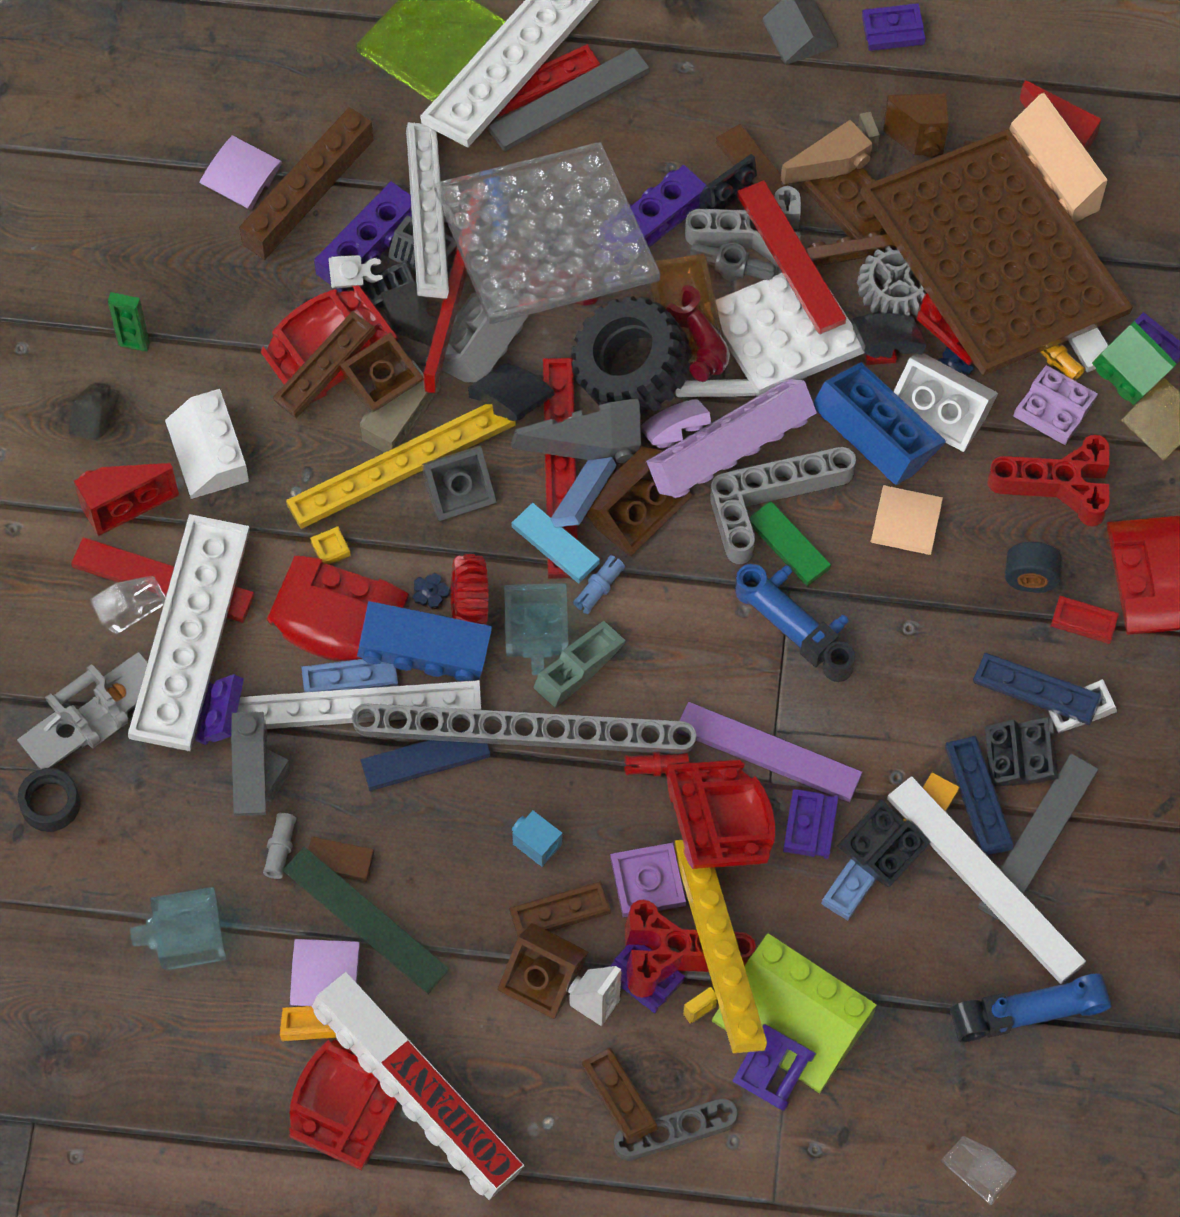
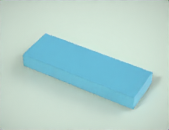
M534 503L530 504L512 522L514 530L578 584L600 564V559L564 528L555 527L551 518Z

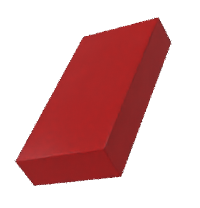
M1059 596L1051 627L1110 644L1119 613Z

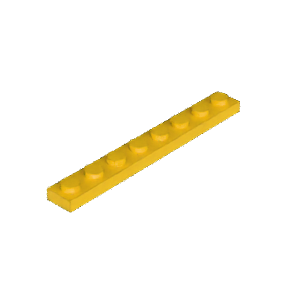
M485 404L287 499V506L300 529H303L423 471L422 464L464 451L516 426L515 421L494 415L493 405Z
M675 840L674 850L732 1052L765 1051L767 1040L715 867L692 869L683 853L685 848L683 840Z

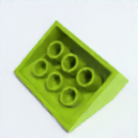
M768 933L745 965V971L762 1027L764 1024L772 1027L817 1053L812 1062L808 1061L799 1080L818 1093H821L874 1017L876 1004ZM719 1008L712 1018V1022L726 1030ZM789 1050L780 1067L788 1072L797 1054Z

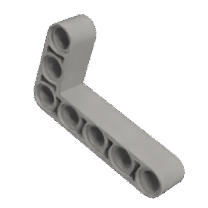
M837 447L717 475L711 483L710 502L728 559L736 564H744L753 556L755 538L746 510L747 506L849 483L853 478L856 464V456L853 451L846 447ZM842 463L845 464L847 468H838L835 465ZM814 470L819 474L810 475L806 471ZM778 477H786V478H788L789 480H788V481H785V482H782V481H779L777 478H778ZM756 483L760 487L751 488L748 486V484ZM728 490L731 493L728 495L720 494L718 491ZM735 516L739 520L729 521L726 517ZM744 543L747 547L737 548L734 544Z

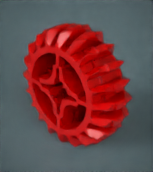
M464 554L456 556L453 560L450 591L451 618L487 625L489 601L488 570L483 556Z

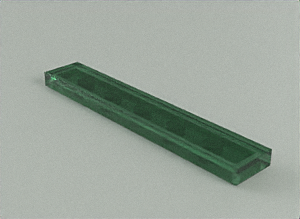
M303 847L283 869V872L426 994H429L449 971L448 967L307 848Z

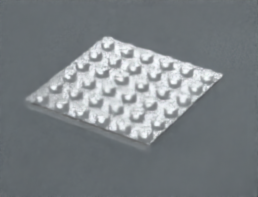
M601 142L434 183V192L490 325L660 281L659 269Z

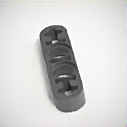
M717 1099L655 1118L657 1127H664L669 1132V1138L665 1142H655L650 1134L645 1136V1141L649 1147L644 1148L643 1141L634 1144L633 1151L628 1152L626 1147H620L623 1144L624 1136L621 1131H618L614 1138V1151L620 1159L631 1161L732 1129L736 1123L737 1108L730 1100ZM719 1108H722L724 1113H731L728 1115L727 1122H722L720 1118L710 1120L711 1127L706 1128L704 1112H707V1118L715 1117ZM687 1117H694L699 1120L701 1127L695 1133H688L683 1129L682 1121Z

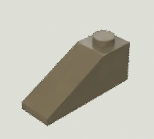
M440 377L435 393L425 392L423 380L377 411L366 412L360 422L362 441L384 453L402 445L440 391Z

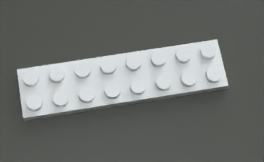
M525 0L420 116L421 123L469 147L599 0Z
M189 514L129 728V739L191 751L248 540L249 526Z

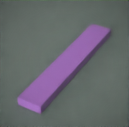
M688 702L680 721L687 722L694 727L696 741L829 795L838 796L839 799L849 803L862 776V772L691 702ZM685 731L676 732L690 738L688 733H686Z

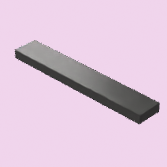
M633 47L491 124L489 132L505 152L649 73V66Z
M1070 754L1058 774L1059 779L1054 780L1000 869L1023 895L1098 772V768L1073 754ZM981 900L978 909L1001 921Z

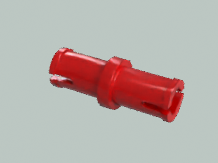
M652 752V755H625L624 763L626 765H636L624 766L625 775L653 774L654 777H660L661 773H666V766L668 764L689 762L688 753L660 755V752Z

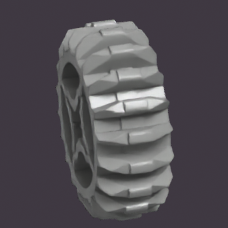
M888 246L885 248V252L877 249L874 252V257L868 255L865 264H862L860 267V275L857 279L858 293L860 297H863L864 306L871 305L872 314L880 311L881 313L910 316L911 313L917 317L926 291L920 282L919 289L914 286L915 282L911 280V276L913 275L916 279L917 277L899 250H892ZM875 277L880 280V284L884 287L882 291L875 284Z

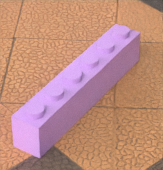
M786 380L647 460V465L659 494L669 495L673 498L681 497L690 491L689 488L695 484L711 480L714 477L713 474L717 471L735 466L737 460L741 457L759 452L761 450L760 446L781 439L787 430L805 425L808 422L807 419L817 413L805 381Z

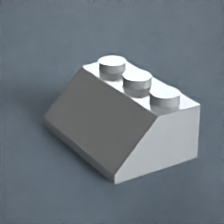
M507 290L472 293L455 317L442 370L463 382H477L492 372V368L498 359L507 352L508 345L513 337L522 330L523 323L529 315L528 312Z

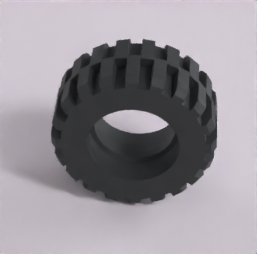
M634 296L623 297L621 302L618 299L609 301V305L605 308L600 306L594 310L596 314L591 319L587 317L582 323L584 326L583 330H578L574 338L577 346L572 347L571 357L574 361H572L571 365L580 386L598 405L638 399L640 416L646 415L649 409L656 411L662 408L661 403L666 400L670 402L675 397L674 392L676 389L681 390L686 382L683 376L684 374L688 375L690 372L689 367L691 364L687 360L691 359L692 351L688 345L689 339L687 334L664 306L658 302H652L649 298L639 297L637 300ZM637 338H652L650 355L640 368L626 375H611L612 361L622 346Z

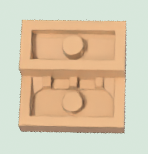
M883 485L871 543L931 555L943 497Z

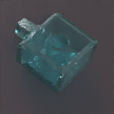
M566 583L504 585L506 657L523 656V658H531L532 675H538L544 670V657L561 655L562 651L568 647Z
M214 887L151 897L153 918L146 920V925L130 928L132 945L134 947L149 945L150 949H157L162 969L170 970L227 960L218 899Z

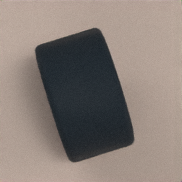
M1032 541L1016 544L1007 553L1005 579L1008 585L1020 591L1034 593L1051 591L1060 582L1062 556L1059 550L1045 543Z

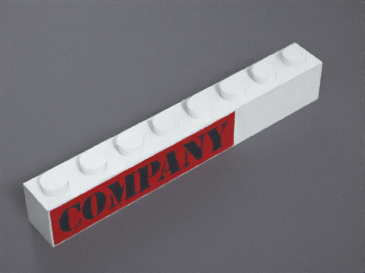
M347 972L343 973L316 996L312 1005L316 1018L322 1024H328L336 1033L338 1042L344 1048L351 1049L358 1057L360 1066L366 1072L373 1073L380 1081L383 1091L388 1096L396 1098L402 1105L405 1115L411 1121L418 1122L425 1130L427 1139L433 1145L441 1147L447 1154L450 1164L455 1169L463 1171L470 1179L472 1188L478 1194L485 1195L490 1200L519 1174L524 1164Z

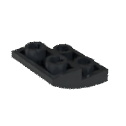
M752 154L748 155L706 185L700 195L699 209L724 210L728 204L738 198L739 190L751 186V181L757 176L755 156Z
M881 313L859 316L851 321L863 352L874 358H879L880 356L891 358L895 349L904 354L916 353L923 355L927 346L914 318L911 316Z
M506 362L468 387L469 398L482 401L484 404H492L494 415L505 417L510 421L523 419L526 414L542 406L544 402L555 395L554 390L539 377L523 368Z
M1049 717L1023 723L1009 720L985 726L989 774L993 786L1025 785L1059 779L1053 721Z
M881 799L876 802L837 846L872 877L885 886L890 887L928 846L930 841L909 820L903 821Z

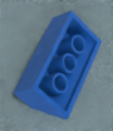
M862 362L826 380L813 402L815 410L822 418L827 420L895 485L912 477L946 442L939 433Z
M368 601L357 657L363 658L365 662L371 664H380L381 662L394 664L393 666L400 670H411L412 668L423 670L425 674L434 677L448 675L455 677L459 682L478 681L482 673L492 626Z

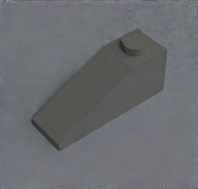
M264 712L232 713L231 744L234 816L266 815L267 726Z

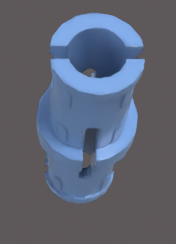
M610 555L599 571L588 578L587 586L573 601L580 611L585 607L583 613L589 614L601 596L609 593L611 590L610 585L621 571L625 569V565L620 559H617L614 563L616 558Z

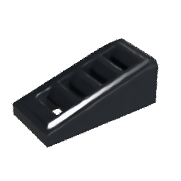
M406 262L394 265L376 274L382 275L383 279L375 283L364 280L363 285L360 286L364 292L368 291L371 298L370 301L376 309L416 296L415 282ZM402 279L404 284L399 285L398 280ZM391 283L393 289L388 291L386 284ZM379 287L382 294L377 296L374 288Z

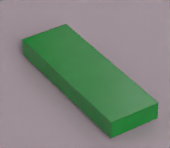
M110 292L108 305L118 345L144 352L147 351L150 341L140 298Z
M771 501L749 517L753 530L787 566L791 567L792 571L806 586H809L830 570L831 564Z

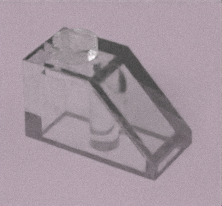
M148 576L115 583L92 597L90 601L102 624L115 634H118L163 606L166 597L156 578Z
M965 1136L941 1160L990 1205L1009 1187L1017 1173L993 1149Z

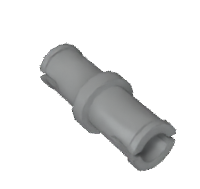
M277 814L272 838L268 839L267 848L269 852L263 874L269 878L281 879L283 877L287 855L292 851L293 844L291 843L296 817L291 814Z

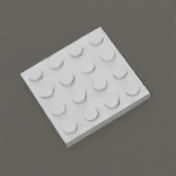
M783 273L773 276L771 280H763L705 304L706 313L726 342L758 396L786 380H801L864 353L853 330V325L845 313L846 324L819 335Z

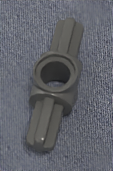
M695 243L692 245L689 254L691 260L715 266V271L719 272L724 279L729 281L744 278L745 274L764 280H771L775 274L776 266L774 264L750 258V253L746 252L744 247L737 243L721 245L720 249ZM734 260V261H737L738 263L732 264V263H729V262H727V261Z

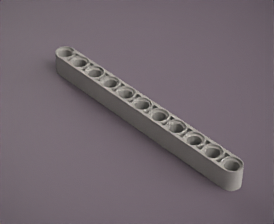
M369 703L357 706L352 714L355 730L360 735L366 737L647 753L660 752L665 754L688 753L694 747L696 740L694 727L683 721ZM362 714H373L376 718L373 725L370 727L359 725L358 719ZM395 715H403L406 717L407 723L403 728L395 729L389 724L391 718ZM435 717L439 722L436 729L427 731L421 727V722L424 718ZM460 718L466 719L470 723L469 729L462 733L456 732L452 727L454 721ZM496 720L501 724L502 728L496 734H488L484 730L486 722ZM528 722L533 727L532 733L528 736L517 734L515 728L519 723ZM552 724H560L565 732L561 737L553 738L548 735L547 728ZM586 725L593 727L596 731L594 738L590 740L581 738L578 734V730ZM616 727L623 728L627 732V738L620 742L614 741L610 736V731ZM646 729H653L658 733L659 739L654 743H646L642 739L641 734ZM685 731L690 736L689 743L686 745L675 743L673 740L674 733Z

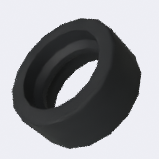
M43 768L32 772L23 780L18 790L17 801L23 818L31 827L40 831L54 832L63 829L74 821L79 812L80 797L75 782L67 773L57 768ZM48 784L62 786L68 796L65 807L58 813L50 816L36 814L30 804L32 794L38 788Z

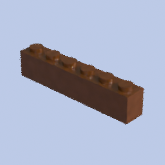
M348 107L239 226L242 245L266 260L374 141L372 121Z

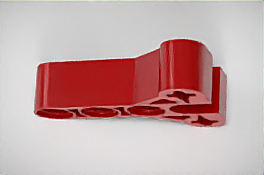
M1090 435L1085 438L1081 447L1062 459L998 457L991 464L987 480L988 486L993 492L998 494L1057 497L1078 513V517L1083 524L1091 527L1098 526L1103 522L1109 506V484L1090 483L1083 480V478L1105 479L1109 468V443L1100 435ZM997 473H1005L1009 477L1003 478L998 476ZM1027 475H1036L1039 479H1030ZM1058 476L1066 477L1069 481H1061L1058 479Z
M637 900L631 905L625 923V945H645L653 950H631L627 962L628 989L633 995L641 998L651 996L655 992L657 984L677 970L709 972L697 930L679 928L658 913L655 904L648 900ZM734 932L739 951L744 954L741 957L745 967L755 952L756 944L754 939L747 933ZM670 948H676V949H678L680 952H675V951L671 950Z

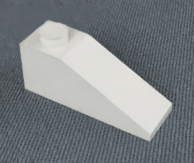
M617 966L588 969L582 978L577 976L568 989V993H570V1006L602 1026L620 1001L621 969Z

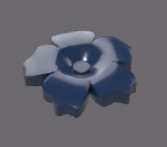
M946 347L942 354L943 358L938 359L939 362L964 375H970L974 369L972 364L968 365L948 347Z
M436 573L427 575L426 580L418 577L414 580V591L416 593L413 595L415 603L422 606L428 602L431 609L438 608L443 602L442 598L449 596L450 588L446 586V583H441V575Z

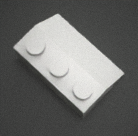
M924 353L923 355L915 354L909 358L894 390V393L946 440L947 444L962 452L967 449L980 429L998 395L996 391Z
M220 389L189 398L165 420L191 499L249 482L246 463Z

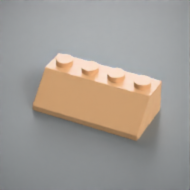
M1045 93L1040 94L1011 123L1010 131L1073 222L1076 223L1100 210L1107 178Z

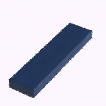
M984 653L973 679V682L977 685L1087 725H1091L1102 699V695L988 653Z
M427 740L360 760L369 791L490 758V751L487 743Z
M972 736L946 742L945 749L979 848L986 856L1013 850L1014 844L977 737Z

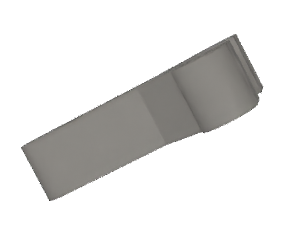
M790 186L781 187L775 192L774 198L792 228L799 229L801 214L800 193ZM695 209L687 215L685 238L689 244L697 243L708 247H721V245L737 243L744 248L754 249L776 266L775 270L782 273L759 232L753 230L756 227L746 210ZM729 227L732 228V230H725L723 228ZM795 232L800 240V232Z

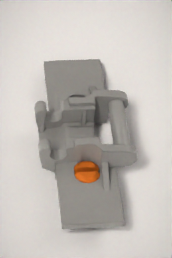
M138 652L104 677L92 664L89 665L84 674L56 694L52 695L50 693L45 697L55 712L18 738L17 742L40 769L52 768L80 746L83 748L88 744L93 749L128 723L127 715L131 709L136 707L148 664L147 661ZM94 681L96 682L97 686L94 689L95 697L81 708L76 709L74 705L67 708L62 706L63 703ZM64 724L72 725L75 728L72 736L68 738L60 737L57 734L58 729Z

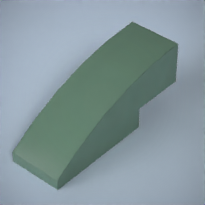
M605 621L601 622L565 648L558 660L538 674L533 688L556 708L591 679L618 652L626 640Z

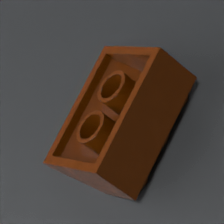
M641 447L607 480L586 514L599 532L629 556H632L692 497L690 491L677 498L659 494L646 461L663 452L662 450Z

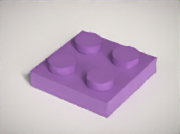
M673 843L610 854L623 917H628L631 905L637 900L644 899L654 903L658 911L686 906Z

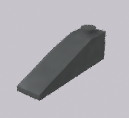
M630 399L599 405L600 411L583 416L582 411L572 413V416L563 422L557 423L556 420L550 419L518 428L511 441L512 449L585 460L612 457L617 463H626L639 450L641 445L639 400Z

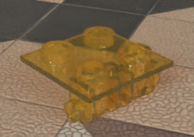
M1164 377L1121 420L1163 461L1180 445V392Z

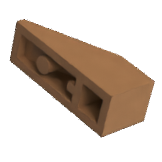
M849 120L782 165L781 181L784 184L844 175L856 168L861 169L870 161L873 143Z

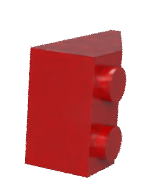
M170 463L100 467L94 471H86L78 479L74 480L81 508L98 536L179 496L174 470Z

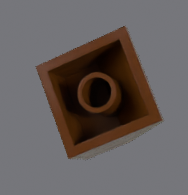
M946 93L888 95L883 132L913 155H924L927 157L942 155L949 125Z
M391 332L340 364L344 379L359 400L372 412L377 411L424 380Z
M531 923L518 936L497 990L555 1019L569 995L568 989L581 972L588 951Z

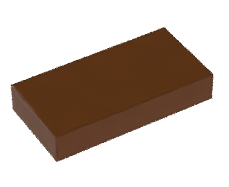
M311 837L304 869L367 882L374 849Z

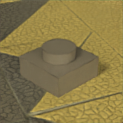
M871 112L859 114L857 127L873 143L871 152L877 151L880 134Z

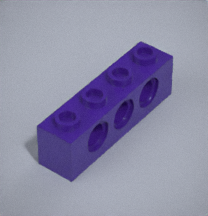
M682 165L676 171H670L656 187L648 188L637 202L625 206L618 217L612 221L605 222L599 228L598 248L622 270L685 220L689 212L699 209L700 195L706 184L685 165ZM668 197H675L677 199L672 200L668 199ZM646 214H654L655 216L650 217ZM625 231H633L634 233L628 234Z
M390 181L314 259L316 275L331 285L329 258L360 256L361 264L373 258L380 259L381 254L388 247H391L395 230L407 215L412 217L411 195ZM385 218H392V220H390V221H385V220H383V219H385ZM368 237L374 238L373 240H364ZM349 287L335 289H337L339 292L346 291Z

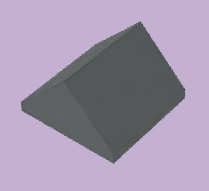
M781 0L762 18L785 65L837 47V42L815 0Z
M481 446L422 464L424 485L439 521L497 503Z

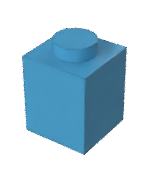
M533 810L527 817H520L512 828L513 845L541 867L562 845V832Z

